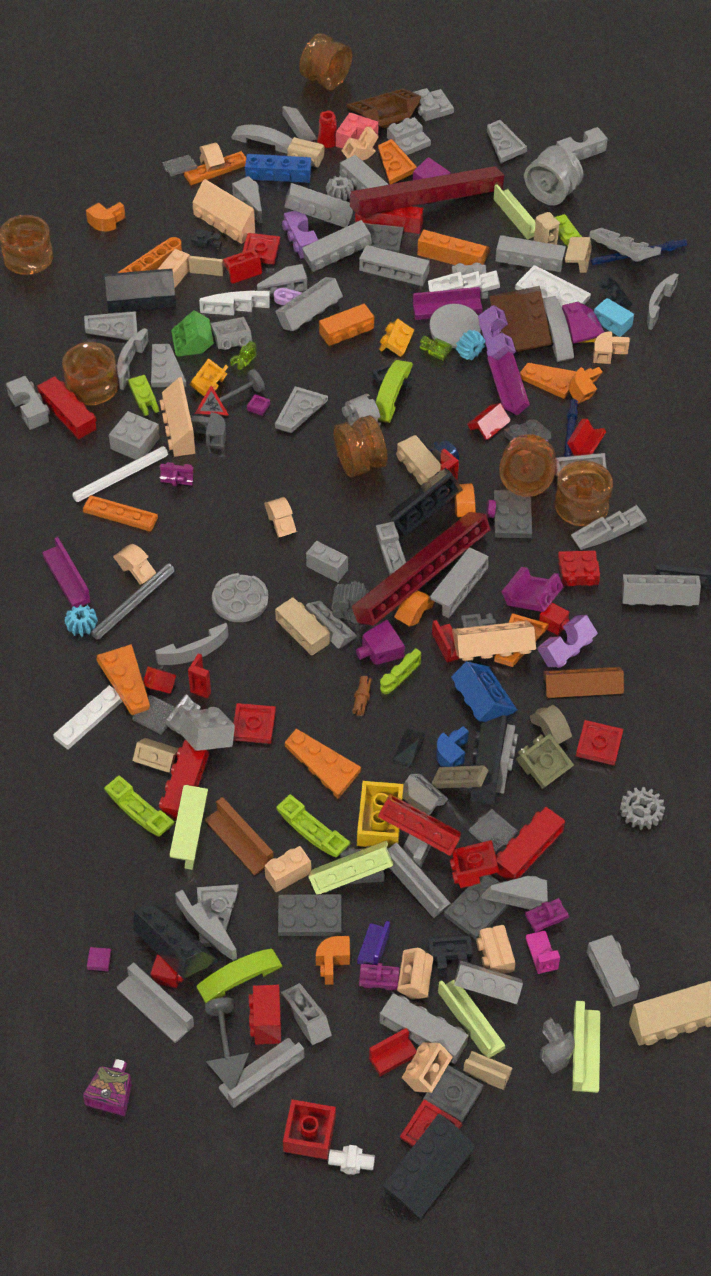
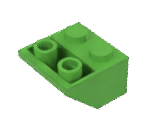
M195 310L171 330L176 356L201 354L214 344L209 318Z

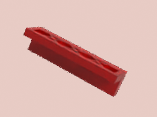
M388 794L377 816L451 856L460 840V831L391 794Z

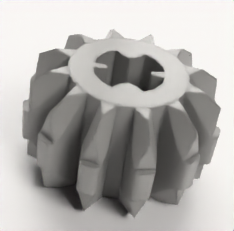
M340 175V177L334 176L333 179H329L326 191L327 195L346 201L350 199V193L354 191L352 180H348L347 177L343 178Z

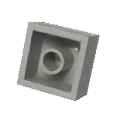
M127 411L109 434L110 448L135 460L148 454L160 439L157 423Z
M209 707L203 710L191 709L190 711L182 712L180 734L196 751L232 747L235 725L219 708Z

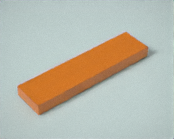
M240 151L223 157L225 161L223 168L207 172L206 166L203 164L184 171V176L190 185H194L205 179L208 180L245 167L246 156Z
M92 495L89 496L83 507L84 513L150 532L158 519V514Z

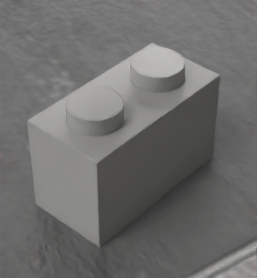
M316 541L306 553V565L308 568L339 582L348 571V556Z

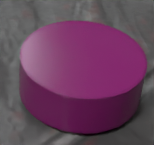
M488 499L486 516L487 518H494L496 501Z

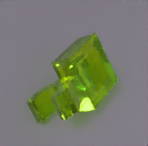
M423 336L420 340L422 344L419 348L425 351L428 350V354L444 360L452 345L438 338L433 341Z
M249 341L246 346H243L240 350V355L231 358L230 365L233 366L235 363H238L239 370L244 365L247 366L256 356V343Z

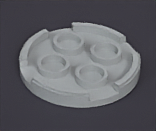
M461 304L444 305L438 308L430 319L429 327L432 338L439 345L448 349L456 348V343L460 340L459 337H462L463 333H467L469 329L479 333L481 331L478 315L471 308Z
M231 574L219 580L215 585L212 593V605L217 614L228 621L247 622L257 618L265 611L268 605V590L266 585L254 575Z

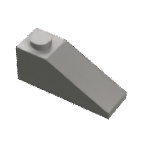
M248 176L232 183L233 196L254 209V219L259 224L262 223V209L257 182Z
M303 265L283 268L257 284V291H270V297L274 296V291L278 288H287L298 292L306 291L307 276Z
M526 876L491 885L482 894V899L532 910L542 906L543 902H548L547 880L540 879L537 876Z
M300 983L281 992L302 1032L312 1045L332 1036L326 1015Z

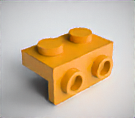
M397 319L387 325L385 329L387 333L380 340L381 346L379 350L383 351L385 348H388L401 357L405 353L414 329Z
M208 358L189 385L205 396L211 385L214 390L218 388L219 385L216 383L218 380L222 382L226 377L227 373L225 371L228 366L225 365L222 369Z

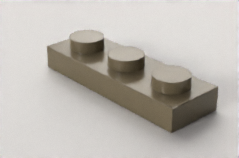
M484 765L439 767L432 785L435 788L481 787L488 769Z

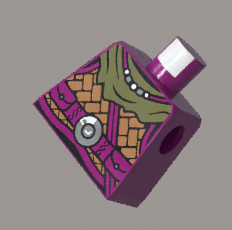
M115 1059L112 1068L102 1066L98 1069L83 1095L85 1105L122 1116L126 1115L131 1089L130 1074L124 1072L127 1066L126 1062Z

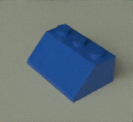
M466 661L451 676L455 682L456 689L462 693L465 703L471 707L474 712L473 715L477 720L487 722L502 715L508 716L517 711L515 705L488 666Z

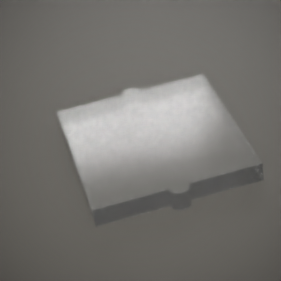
M189 155L162 163L165 171L170 176L197 169L194 159H191Z
M150 695L148 697L150 703L149 710L135 714L132 719L162 735L168 727L165 720L175 707Z
M492 809L482 818H478V822L469 829V832L480 842L492 840L495 853L501 847L507 845L508 841L518 833L513 826Z

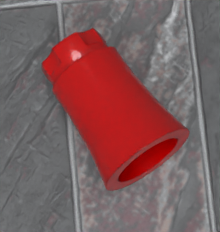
M327 110L320 114L317 143L323 144L324 148H332L336 146L337 120L334 112Z

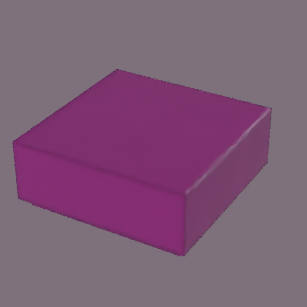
M255 394L248 403L247 410L263 416L271 401Z
M90 947L87 970L109 971L111 949Z

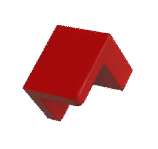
M148 666L143 684L154 690L171 693L176 675Z

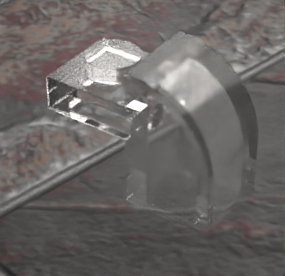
M552 1018L544 1022L542 1030L550 1043L541 1048L540 1058L551 1074H554L570 1062L574 1050V1037L571 1031L564 1035L561 1026L558 1023L555 1024Z

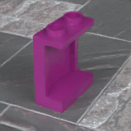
M521 567L502 590V594L508 606L544 612L561 591L563 584L557 573H554L550 579L531 576L528 568Z

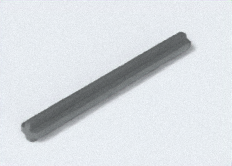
M169 563L163 566L91 631L92 636L97 640L100 639L174 572V567Z

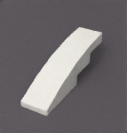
M479 271L466 275L458 272L428 281L430 292L480 287L481 292L500 288L497 271L482 275L479 274Z
M239 291L200 298V313L234 315L235 311L252 312V307L270 308V291Z

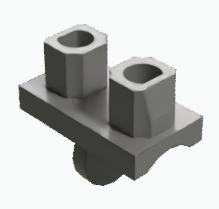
M187 694L184 695L166 718V725L180 734L182 712L200 709L201 707L194 703Z

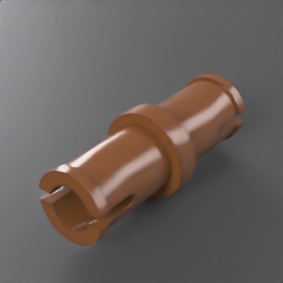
M368 676L360 677L358 690L354 694L355 703L352 712L355 714L357 710L356 715L359 716L364 715L366 703L370 699L369 690L372 679H368Z

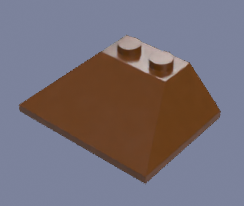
M402 88L346 104V107L362 117L378 121V126L386 128L392 123L399 124L405 118H410L421 100V96Z
M540 286L489 296L491 306L494 305L505 313L508 325L500 333L512 338L516 352L551 345Z

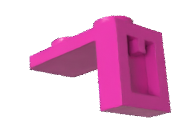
M546 931L526 935L525 939L537 973L557 970L560 955L558 950H552Z

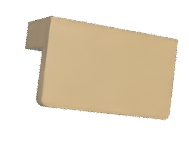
M571 237L565 262L578 263L580 273H587L592 252L590 237Z
M189 257L190 273L223 276L225 269L223 259Z
M144 738L136 744L133 761L170 773L178 748Z
M473 1051L469 1058L465 1060L463 1069L464 1074L504 1090L512 1072V1067Z

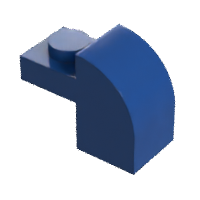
M464 726L459 730H454L449 737L444 732L439 736L436 757L442 767H459L464 764L465 752L460 747L468 742L469 733Z

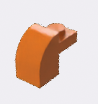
M119 202L106 209L100 203H97L86 210L87 222L99 231L115 230L116 223L125 218L124 205Z
M581 367L570 380L569 391L577 404L590 399L596 392L597 388L593 383L603 373L600 367L593 370L589 368L586 371Z
M472 483L459 484L463 490L454 497L455 514L457 517H463L468 512H475V495Z
M417 590L399 605L395 618L408 626L416 625L419 623L424 610L431 609L435 601L431 600L428 594Z
M349 936L327 938L317 948L316 966H320V976L325 977V985H333V965H350Z

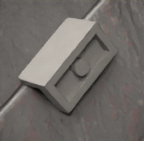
M410 774L403 784V799L428 815L431 814L436 806L444 805L448 800L421 774Z
M409 834L403 850L421 869L431 845Z

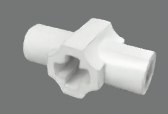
M354 1145L343 1146V1151L330 1149L328 1165L341 1166L340 1171L354 1175L360 1173V1169L373 1170L375 1155L362 1154V1149Z

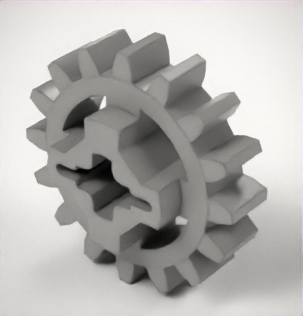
M642 787L641 791L634 788L633 793L627 791V795L623 796L620 810H622L621 816L626 817V823L631 821L633 828L639 825L640 830H642L643 826L646 825L648 829H651L652 824L657 826L659 820L662 821L665 811L663 806L664 800H659V793L653 795V789L646 792L645 787Z

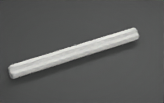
M162 446L73 492L74 500L79 502L168 455L167 449Z

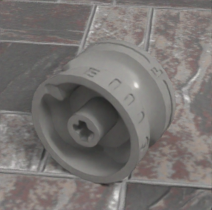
M557 145L547 147L526 168L524 173L525 184L530 193L537 200L547 205L560 204L583 179V169L577 157L568 149Z

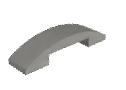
M260 125L238 126L231 136L233 140L245 143L248 139L275 145L276 151L287 153L288 147L293 140L282 132Z
M675 273L667 277L654 290L647 314L648 329L652 330L658 320L660 310L658 305L663 296L671 297L674 292L679 274Z
M557 297L543 298L547 323L554 343L552 347L556 361L561 362L574 359L568 325Z
M145 328L131 337L120 353L117 371L119 386L122 390H124L130 378L129 364L136 352L143 353L149 342L148 330Z
M394 521L376 525L381 551L390 575L406 563L398 541L399 536Z
M224 623L209 629V637L176 649L174 644L155 650L157 663L159 665H176L194 661L198 653L202 654V657L208 655L228 638V625Z

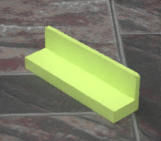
M495 185V202L526 239L534 237L535 220L508 189L503 191L498 185Z
M184 785L170 857L186 860L184 868L193 870L208 789Z
M384 841L312 869L309 879L316 895L392 867L394 863L387 850L388 842Z
M441 980L438 987L439 995L485 1057L491 1058L504 1050L505 1044L464 988L455 986L454 980L446 985Z
M576 1001L574 1009L572 1091L598 1093L600 1011L585 1010V1001Z

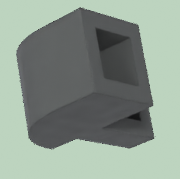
M211 412L210 417L192 415L193 433L206 434V443L209 446H225L226 424L223 417Z

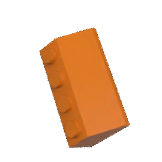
M423 230L418 240L417 255L453 265L458 263L464 265L480 263L484 265L491 247Z

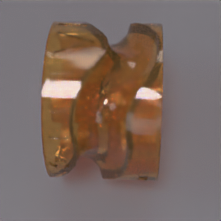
M324 33L316 34L308 42L302 53L299 65L300 73L311 81L318 79L320 86L333 90L343 82L349 72L352 63V50L341 42H334L333 38Z
M19 215L10 218L1 226L0 242L3 261L9 270L18 274L28 275L43 271L51 264L53 250L50 242V231L48 224L43 219L33 215Z
M85 342L75 345L66 352L62 361L66 388L75 394L79 402H83L85 405H96L106 402L115 395L118 389V376L115 355L109 347L96 342Z
M372 415L358 418L352 426L348 422L334 426L333 435L336 451L341 465L349 477L370 472V466L386 467L387 450L381 429Z
M533 434L521 435L510 441L503 451L499 467L500 477L505 487L512 493L523 497L536 496L544 492L550 486L555 474L556 455L554 449L544 438Z
M581 460L566 465L560 471L557 480L558 490L555 495V509L558 515L566 522L577 526H587L602 516L605 518L609 510V500L613 487L611 474L605 467L592 461Z

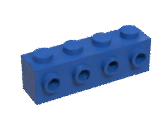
M247 154L245 175L246 177L249 176L252 180L310 183L311 157Z

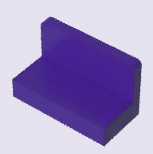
M389 921L385 922L384 927L369 924L357 959L358 964L378 965L380 963L390 934Z

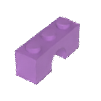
M297 211L284 213L283 229L284 231L287 230L288 239L293 242L294 251L298 252L300 258H304L302 248L318 241L314 230L308 232V219L305 214Z
M493 305L478 315L479 327L485 339L488 356L499 360L508 351L514 354L516 350L512 338L500 333L508 325L504 311Z
M587 615L575 616L563 626L567 633L566 643H564L561 636L550 637L537 647L548 667L559 668L564 666L568 658L577 655L581 647L593 641L592 638L598 633Z

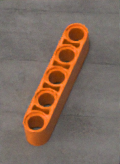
M177 237L167 239L118 273L158 270L174 249L182 251L181 240Z

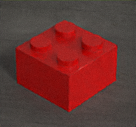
M279 985L253 986V994H249L250 1036L255 1037V1045L280 1044Z
M292 1099L283 1138V1152L328 1160L336 1120V1107Z

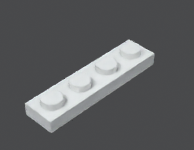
M109 685L54 733V739L66 749H70L123 702L116 690Z

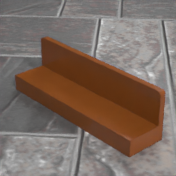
M621 667L543 671L547 698L624 693V671Z
M222 797L216 801L217 811L205 818V822L250 872L256 875L265 869L268 861L274 858L273 851Z

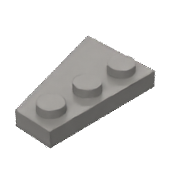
M501 120L487 125V132L500 163L527 152V146Z
M136 312L84 316L85 331L88 334L130 340L137 333Z
M152 344L151 386L169 387L177 378L182 377L183 385L187 387L186 380L170 344Z
M295 386L275 422V428L292 433L328 401V396Z
M507 724L496 788L498 793H504L508 770H512L513 759L511 758H514L518 734H514L515 725Z
M239 884L197 887L198 903L201 904L209 919L217 915L226 931L239 890ZM199 934L200 942L205 947H211L212 945Z

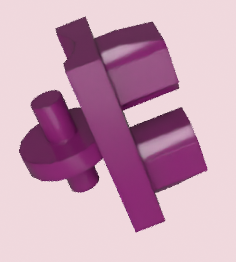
M169 462L160 465V482L172 483V486H177V484L193 485L192 465L185 464L179 466Z
M559 898L549 903L547 901L543 902L542 906L532 909L525 914L535 932H539L546 927L569 918V914L564 909Z
M378 963V965L361 964L359 986L371 989L372 987L385 988V990L397 989L399 967L382 966V963Z

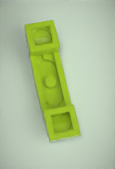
M396 360L387 371L376 400L380 413L378 421L390 423L395 411V400L404 378L407 379L413 366L412 362Z
M117 776L104 787L105 791L117 805L149 832L160 837L174 825V821L161 810H155L135 793L133 786L121 776Z
M291 794L276 807L277 811L298 833L327 854L337 857L350 845V841L336 830L332 832L305 810V806Z
M273 949L255 952L214 972L199 983L197 989L204 1002L207 1003L225 996V991L257 975L262 974L265 976L282 968V964Z

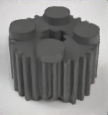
M356 581L351 582L349 585L337 584L331 606L333 610L332 615L335 618L348 619L352 623L357 624L352 606L369 593V590H366L363 583H357Z

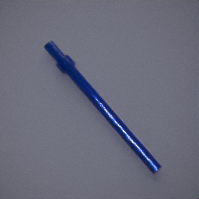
M670 240L664 244L649 247L654 248L657 246L661 248V251H671L677 247L687 246V240ZM615 253L591 258V264L595 265L629 257Z
M576 399L571 400L570 409L567 412L568 426L564 457H571L572 451L567 442L574 432L575 420L578 418V401ZM569 475L561 476V485L568 484Z

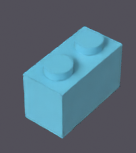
M608 298L594 309V313L601 326L619 337L633 325L634 314Z

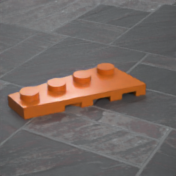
M132 644L97 655L98 664L130 714L135 715L149 710L150 703Z
M295 729L285 741V747L301 763H304L313 775L315 774L321 780V783L333 792L337 799L340 798L361 772L359 765L298 729Z

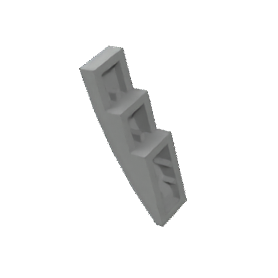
M636 505L624 513L618 511L606 519L602 516L573 533L571 537L580 550L616 538L647 522V520Z
M183 890L175 893L177 905L197 932L218 951L232 960L237 959L236 948L217 915L209 919L200 903L192 906Z

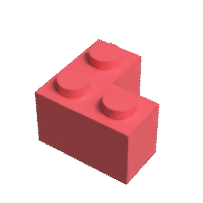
M349 113L336 131V147L343 149L349 138L359 140L366 126L371 127L378 136V121Z

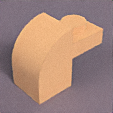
M366 126L359 140L353 138L347 140L342 152L347 159L356 155L362 161L366 160L375 153L373 146L378 136L371 127Z
M216 142L200 146L201 156L199 159L201 164L205 163L207 172L223 168L225 161Z
M612 332L600 334L595 340L593 363L611 364L612 354H628L629 337H612Z
M285 497L264 503L269 520H273L278 537L297 532L291 515L293 514L291 507Z
M134 544L126 546L113 556L122 570H130L140 585L156 574L147 561V554Z

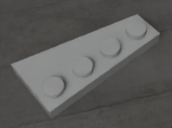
M604 228L590 231L589 237L596 240L597 243L604 244L609 249L616 250L621 255L632 258L633 261L639 262L643 259L659 255L661 252L660 247L650 248L648 243L633 242V238L620 237L619 233Z

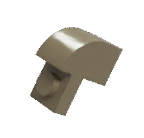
M551 705L548 708H540L536 710V713L530 715L531 722L542 727L544 736L550 733L558 744L572 737L564 715L555 705Z

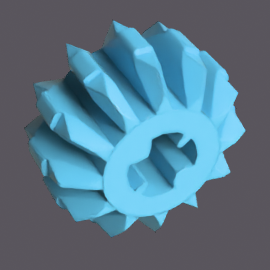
M470 329L467 333L464 332L463 336L459 337L460 340L456 343V350L461 357L467 360H473L474 357H478V354L482 352V348L485 347L483 336L478 331Z
M80 604L78 608L73 606L72 611H67V616L65 617L67 630L72 632L74 636L78 633L81 637H83L84 633L90 635L91 630L96 627L98 622L94 609H90L88 605L82 607Z

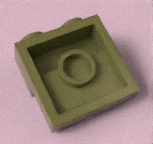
M550 733L545 737L543 735L537 737L532 741L535 745L531 748L525 746L518 752L520 756L516 758L527 775L531 773L542 789L574 766Z

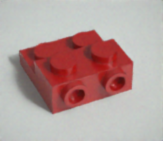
M596 551L558 552L560 579L563 586L599 585L600 571Z
M492 840L457 848L452 852L453 858L450 859L452 871H454L452 874L455 884L459 883L460 888L480 884L479 877L499 872Z

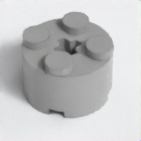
M369 394L351 399L345 403V407H342L343 415L349 421V430L352 434L357 433L360 435L381 425V422L378 423V418H380L378 407L373 399L369 400Z

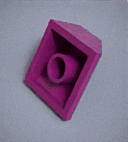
M579 301L562 305L573 343L594 339L604 333L600 322L591 308Z

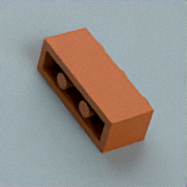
M365 303L319 321V333L328 346L374 329V316Z

